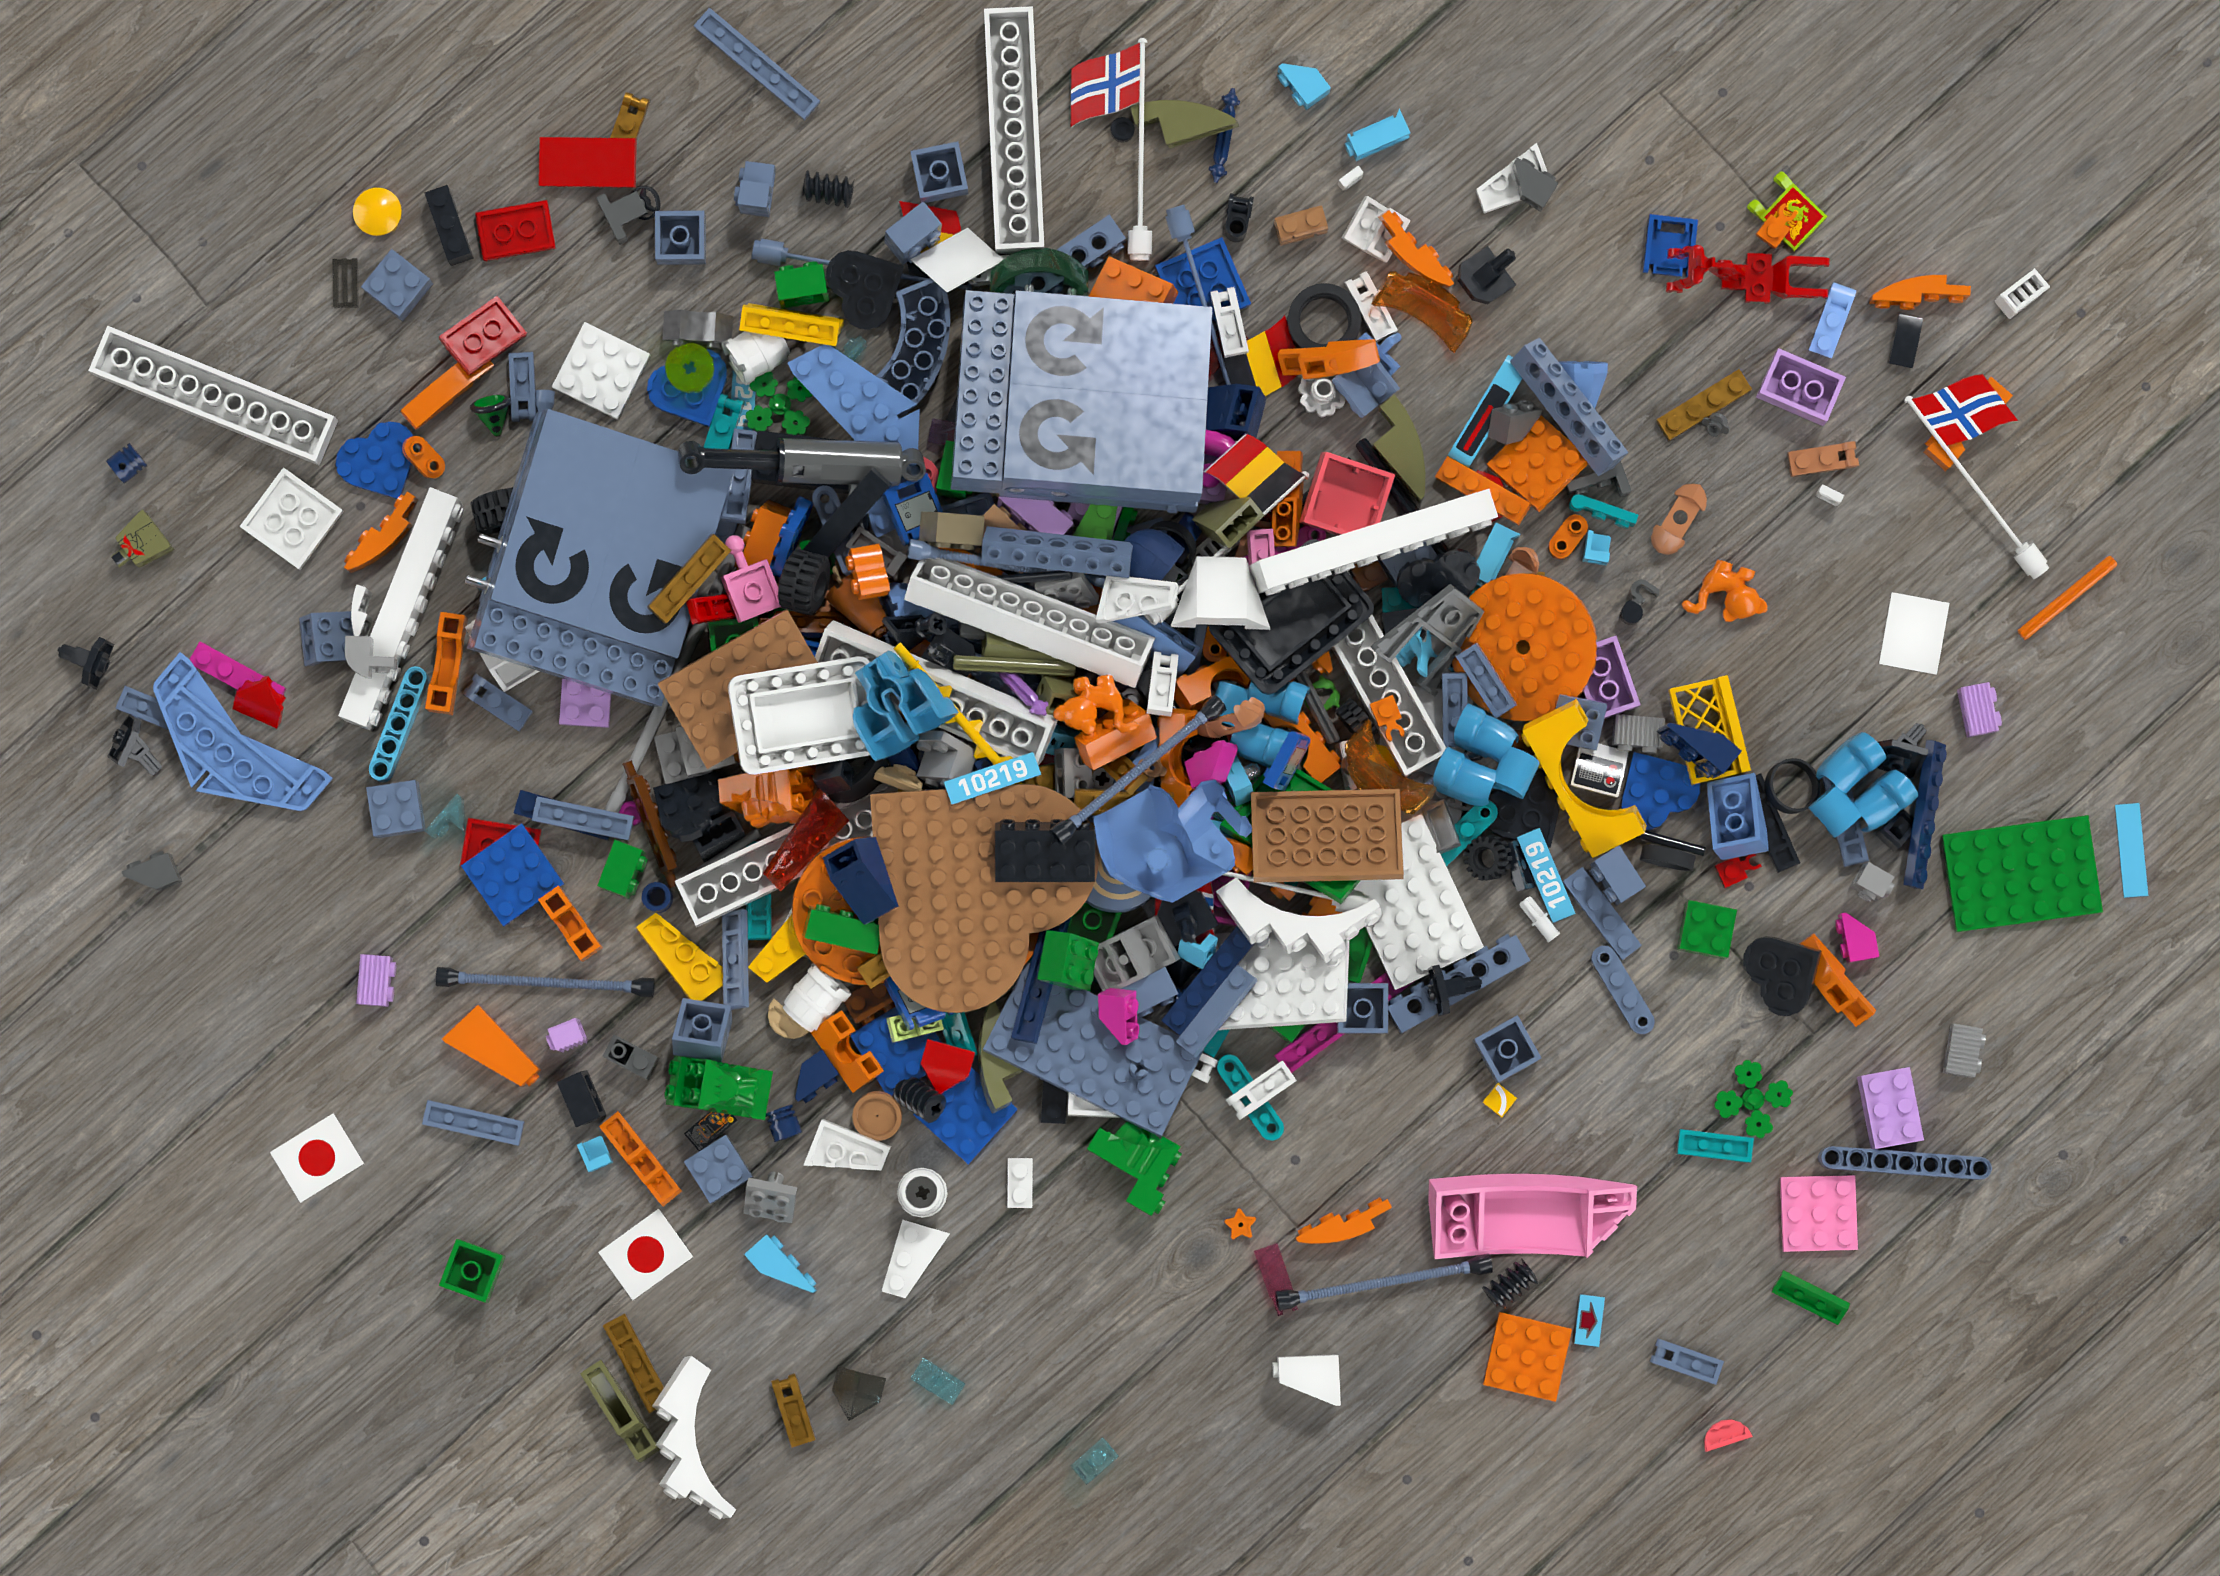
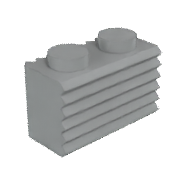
M1616 714L1613 718L1612 746H1618L1617 750L1632 751V747L1642 748L1643 753H1657V749L1661 750L1663 748V741L1659 738L1661 735L1656 731L1665 725V718Z
M1950 1024L1943 1073L1974 1078L1976 1073H1980L1982 1059L1978 1058L1979 1051L1984 1049L1986 1035L1982 1034L1983 1028Z

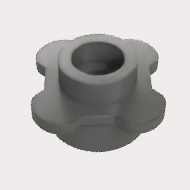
M1712 413L1709 418L1704 417L1702 420V424L1707 427L1709 435L1717 437L1722 433L1728 434L1730 431L1729 426H1727V418L1720 413Z

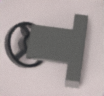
M639 186L631 194L611 204L605 193L596 197L619 245L628 241L622 228L623 225L637 218L641 220L653 219L655 211H659L661 206L658 193L650 186ZM646 189L653 194L656 207L651 205L650 198L646 196ZM646 210L653 212V214L649 217L643 216L647 214Z

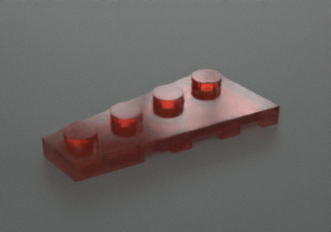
M817 790L763 872L765 877L779 891H782L850 821L822 790Z

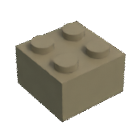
M921 512L919 540L939 548L973 550L974 545L982 546L984 516Z

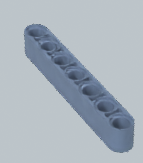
M1835 1146L1823 1148L1818 1155V1162L1822 1167L1834 1170L1972 1180L1985 1179L1992 1171L1991 1163L1986 1158ZM1828 1151H1833L1836 1154L1837 1159L1833 1165L1825 1161V1154ZM1854 1152L1858 1153L1861 1157V1163L1857 1167L1853 1166L1849 1160L1850 1155ZM1878 1154L1883 1155L1886 1159V1164L1883 1168H1878L1874 1164V1159ZM1903 1156L1909 1158L1911 1163L1907 1170H1903L1899 1166V1160ZM1927 1158H1931L1935 1162V1168L1931 1172L1924 1168V1161ZM1951 1160H1956L1960 1165V1169L1956 1174L1950 1172L1948 1168ZM1977 1161L1984 1165V1172L1980 1176L1973 1171V1166Z

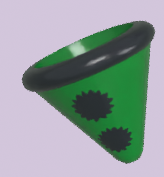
M507 395L486 396L474 401L470 405V410L497 437L502 433L511 399Z

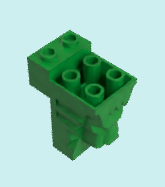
M674 1056L673 1060H671L668 1069L669 1075H671L670 1082L666 1086L664 1097L667 1099L666 1105L765 1120L773 1071L683 1056Z
M1125 1122L1115 1134L1099 1128L1087 1150L1138 1180L1125 1202L1149 1216H1152L1153 1213L1159 1214L1166 1201L1162 1200L1164 1194L1157 1191L1156 1188L1157 1186L1162 1188L1170 1176L1166 1171L1170 1165L1175 1167L1182 1155L1178 1151L1181 1146L1163 1136L1160 1139L1155 1134L1130 1122Z

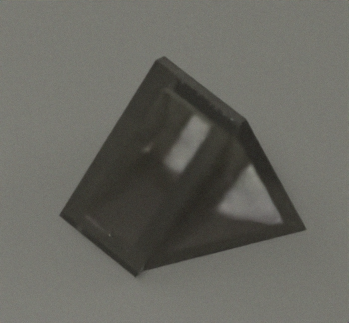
M838 1366L832 1391L848 1421L881 1402L886 1378Z

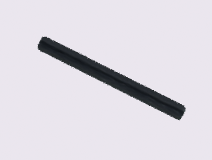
M1366 438L1361 439L1356 444V448L1369 466L1392 473ZM1394 477L1390 490L1392 497L1405 514L1419 511L1411 497L1396 477ZM1443 541L1431 545L1437 556L1441 552L1444 554L1450 551Z

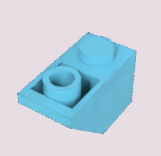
M1283 63L1278 66L1279 74L1277 77L1284 87L1289 86L1293 91L1292 98L1298 106L1303 105L1307 110L1330 93L1331 87L1316 68Z

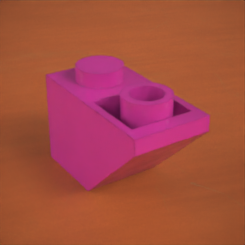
M1224 740L1216 741L1211 745L1212 747L1205 751L1196 752L1191 759L1185 761L1192 789H1196L1204 781L1215 779L1220 785L1226 782L1238 750L1237 745L1227 743Z
M1848 913L1839 914V919L1835 920L1837 933L1842 934L1843 944H1840L1842 958H1846L1847 963L1878 958L1879 951L1875 932Z
M1108 988L1098 994L1099 1019L1122 1045H1127L1138 1039L1139 1024L1137 1023L1139 1004L1136 999V991Z

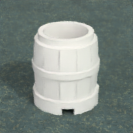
M744 331L734 339L729 338L721 343L725 356L730 353V366L742 383L745 382V385L755 381L756 377L774 370L776 366L784 362L787 356L790 355L788 345L782 337Z
M813 963L809 967L808 973L793 986V990L784 1001L783 1009L799 1025L813 1032L814 1029H818L820 1024L834 1015L842 1001L845 1002L851 993H849L850 990L839 979L823 973Z
M926 1168L913 1169L906 1173L899 1182L897 1190L898 1200L902 1208L912 1216L921 1218L933 1216L939 1212L944 1206L948 1194L946 1183L942 1177L935 1171ZM919 1186L930 1190L926 1200L916 1197Z

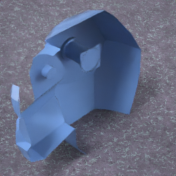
M1215 779L1201 782L1179 808L1169 793L1160 787L1150 784L1148 789L1102 814L1093 816L1098 849L1110 876L1132 889L1168 902H1174L1227 873L1235 866L1232 844L1210 820L1214 812H1219L1234 830L1245 838L1251 833L1252 826L1247 817L1241 816L1228 802L1224 792L1225 788Z

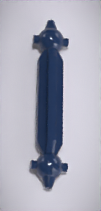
M1231 88L1228 94L1222 96V100H1224L1226 105L1222 112L1235 118L1234 107L1240 104V100L1236 96L1235 88ZM1233 129L1217 134L1213 155L1215 164L1208 168L1211 171L1214 183H1218L1223 175H1227L1223 165L1227 161Z

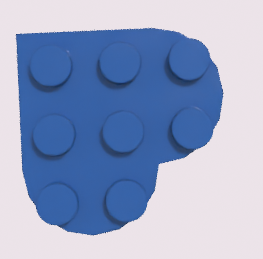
M701 348L697 351H692L684 356L679 365L667 364L653 371L647 385L649 399L656 408L665 413L710 427L717 408L718 399L723 393L728 373L726 364L719 354L710 349Z
M382 422L377 424L371 431L368 439H348L341 446L336 456L337 473L345 482L352 486L397 499L403 494L412 463L403 454L402 445L413 434L406 426L398 422ZM414 444V446H413V450H414L415 452H416V444Z
M798 497L794 510H791L787 522L783 524L780 530L779 537H781V542L778 541L773 555L776 556L775 560H772L770 564L771 571L775 577H781L784 565L792 552L795 551L802 535L801 531L805 522L809 519L813 504L804 497Z
M1633 752L1621 799V809L1636 805L1647 825L1646 830H1652L1659 827L1667 819L1669 812L1680 813L1691 808L1696 803L1700 794V783L1691 785L1688 769L1685 765Z

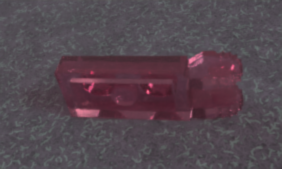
M1278 1243L1255 1250L1254 1253L1269 1298H1272L1277 1315L1281 1316L1283 1315V1310L1278 1311L1275 1291L1293 1290ZM1297 1306L1293 1307L1292 1311L1298 1310Z

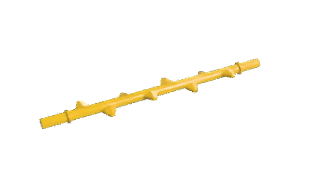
M901 642L893 648L907 664L909 670L919 668L926 672L919 664V661L915 660ZM936 684L943 697H950L952 691L950 685L939 687ZM956 707L959 713L944 723L957 722L977 745L973 755L976 759L987 757L993 765L1013 759L1011 756L999 757L979 734L983 724L981 719L968 721Z

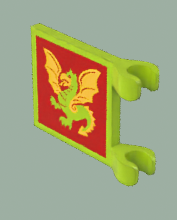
M1781 171L1773 180L1785 191L1767 210L1756 199L1747 205V209L1763 223L1771 214L1777 217V210L1784 203L1787 205L1783 210L1785 216L1789 217L1792 212L1796 211V217L1785 224L1790 230L1782 240L1794 252L1828 216Z

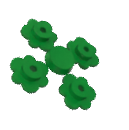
M771 371L756 377L755 381L750 383V389L756 392L758 397L765 395L771 397L769 401V408H762L760 405L754 407V410L746 412L745 416L749 421L747 424L748 428H755L756 432L757 430L766 431L767 427L773 424L771 419L773 412L776 415H784L785 420L782 421V427L786 429L787 434H805V428L810 425V419L804 416L801 410L794 412L789 411L791 407L790 399L804 402L806 398L813 396L808 389L794 376L793 381L787 383V388L789 389L787 392L788 396L775 394V387L778 386V381L773 379L774 376Z
M1744 1060L1742 1065L1735 1067L1734 1072L1738 1076L1737 1082L1745 1084L1750 1089L1745 1091L1743 1098L1736 1096L1733 1090L1728 1092L1720 1091L1716 1096L1717 1102H1715L1714 1107L1719 1110V1114L1723 1118H1728L1731 1114L1734 1116L1738 1115V1108L1743 1104L1746 1108L1754 1110L1751 1113V1117L1745 1119V1124L1748 1125L1746 1133L1749 1136L1756 1135L1757 1138L1761 1139L1765 1134L1772 1132L1773 1125L1769 1122L1770 1116L1768 1114L1763 1115L1758 1109L1763 1106L1765 1100L1771 1102L1774 1108L1779 1106L1788 1107L1791 1104L1790 1097L1793 1095V1091L1788 1088L1786 1081L1780 1080L1776 1084L1770 1083L1768 1085L1769 1090L1764 1095L1759 1089L1754 1088L1757 1081L1762 1080V1074L1760 1073L1762 1067L1760 1063H1751L1750 1060Z

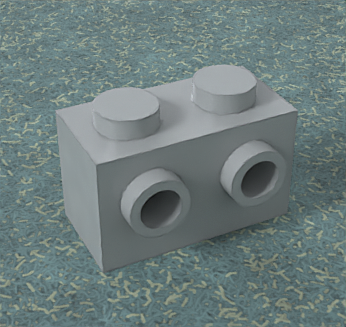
M1078 748L1054 749L1056 792L1067 798H1074V789L1095 788L1092 769L1082 762Z
M1867 862L1861 865L1850 887L1858 891L1857 896L1867 902H1871V900L1877 901L1890 895L1895 885L1892 883L1894 876Z

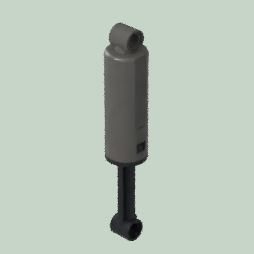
M778 438L776 450L704 448L695 441H686L678 449L680 468L686 474H697L703 468L775 470L777 483L858 485L869 471L875 468L892 483L891 486H898L902 476L906 480L913 482L922 479L926 473L921 451L909 448L902 452V446L899 442ZM689 456H695L693 459H687ZM916 463L915 466H908L909 464Z

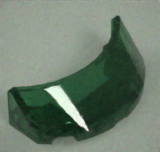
M1030 248L1015 252L999 262L991 271L990 292L1004 293L1008 286L1015 285V276L1023 273H1055L1064 276V285L1076 289V296H1089L1088 270L1070 255L1055 249Z

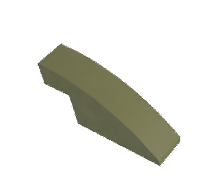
M1181 100L1144 102V127L1160 122L1166 145L1170 149L1239 127L1234 117L1199 103ZM1139 104L1130 106L1135 125L1139 128Z
M1394 394L1378 410L1393 428L1373 444V448L1406 489L1420 503L1425 495L1426 472L1424 455L1415 426L1406 409Z
M995 1001L990 1003L985 1010L978 1041L980 1082L992 1114L1008 1107L1013 1101L1003 1081L1024 1072L983 1051L1001 1014Z
M602 1360L580 1373L617 1435L624 1439L638 1462H643L661 1450L656 1446L655 1438Z

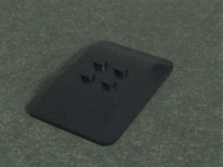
M1309 540L1300 547L1319 542V540ZM1333 570L1331 571L1332 575L1312 582L1311 578H1308L1309 582L1289 589L1288 585H1285V590L1266 596L1265 592L1260 593L1259 597L1270 630L1245 629V625H1208L1209 631L1260 692L1266 695L1274 694L1372 615L1374 605L1371 599L1347 571L1335 575Z

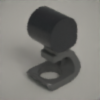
M1637 580L1630 587V595L1634 599L1627 601L1620 612L1621 620L1627 625L1638 623L1643 616L1641 603L1643 604L1646 599L1639 592L1641 587L1655 597L1659 596V589L1646 580Z

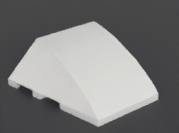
M1196 556L1171 627L1196 628V624L1245 625V629L1270 630L1247 559Z

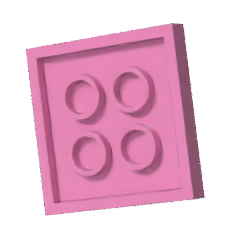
M1855 1175L1780 1177L1782 1252L1858 1250Z

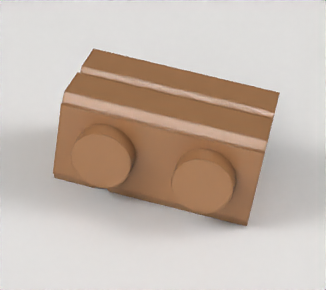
M1322 205L1274 219V226L1280 246L1312 238L1315 234L1319 236L1328 232V225Z

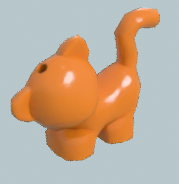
M1717 560L1714 568L1703 578L1702 587L1698 593V603L1693 604L1689 600H1685L1682 602V608L1689 613L1698 614L1706 609L1709 593L1725 591L1727 595L1724 602L1723 618L1725 622H1732L1736 619L1751 617L1754 614L1766 613L1767 603L1759 597L1756 589L1745 585V582L1753 579L1755 571L1741 567L1736 573L1731 571L1732 563Z
M1112 675L1097 677V686L1091 685L1087 677L1074 679V692L1079 696L1069 698L1053 712V717L1056 720L1064 721L1069 727L1082 730L1090 735L1096 729V708H1103L1114 712L1113 726L1121 733H1132L1138 730L1139 727L1136 722L1123 723V698L1115 687Z

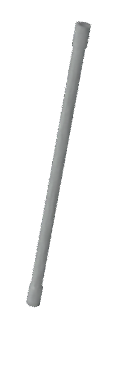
M739 524L734 535L744 539L746 532L752 529ZM728 554L723 560L706 597L721 595L724 585L720 577L732 572L735 564V558L732 554ZM707 623L694 624L679 657L673 666L671 675L688 665ZM665 696L662 706L653 708L629 761L632 760L636 773L669 705ZM625 769L604 809L606 811L619 813L626 799L629 787L626 781L628 777Z

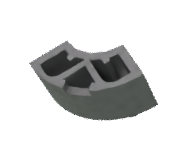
M682 309L664 311L662 340L672 342L673 347L684 348L687 347V344L707 345V349L720 350L722 347L721 343L732 338L733 316L719 312H695Z

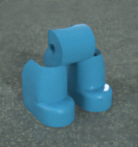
M886 651L855 672L867 693L868 703L854 708L853 723L866 749L875 761L903 751L920 739L918 734L939 727L959 713L949 697H943L934 681L926 672L919 668L908 672L902 660L892 651ZM893 693L899 700L900 703L898 707L900 708L907 722H904L903 718L901 717L894 703L892 702L889 694Z
M1220 681L1215 695L1222 700L1227 709L1220 716L1234 713L1233 708L1235 705H1240L1244 700L1249 701L1251 697H1254L1263 702L1265 706L1264 713L1298 725L1299 713L1306 694L1309 695L1310 687L1297 682H1289L1276 693L1266 695L1260 692L1252 682L1247 690L1237 685ZM1222 722V723H1221L1223 726H1226V727H1234V726H1235L1234 724H1232V723H1230V722ZM1258 724L1250 730L1232 733L1230 743L1237 745V754L1244 759L1270 768L1289 732L1280 728L1274 729Z
M1468 703L1455 728V745L1484 758L1489 757L1499 764L1496 770L1473 762L1465 758V755L1461 752L1447 747L1438 762L1433 776L1435 790L1473 806L1488 805L1492 788L1500 789L1523 799L1540 764L1539 760L1522 750L1511 747L1514 740L1517 743L1519 741V736L1513 728L1487 715L1483 709Z
M1860 732L1847 739L1822 762L1816 773L1818 780L1826 776L1834 784L1808 808L1824 824L1826 830L1833 838L1847 830L1861 816L1868 824L1867 827L1861 829L1863 832L1877 829L1892 819L1900 810L1909 806L1918 797V792L1912 782L1897 770H1891L1880 776L1853 802L1846 795L1865 775L1875 770L1886 760V754L1882 747L1873 737L1865 732Z

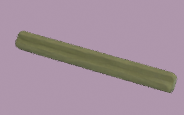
M959 655L953 658V669L1056 676H1074L1076 671L1075 665L1065 661Z

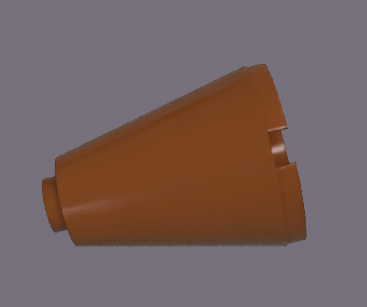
M851 573L841 580L843 584L838 589L835 585L830 589L826 599L864 634L879 639L888 632L882 623V619L886 617L879 597L858 600L857 594L852 593L851 580L854 578Z

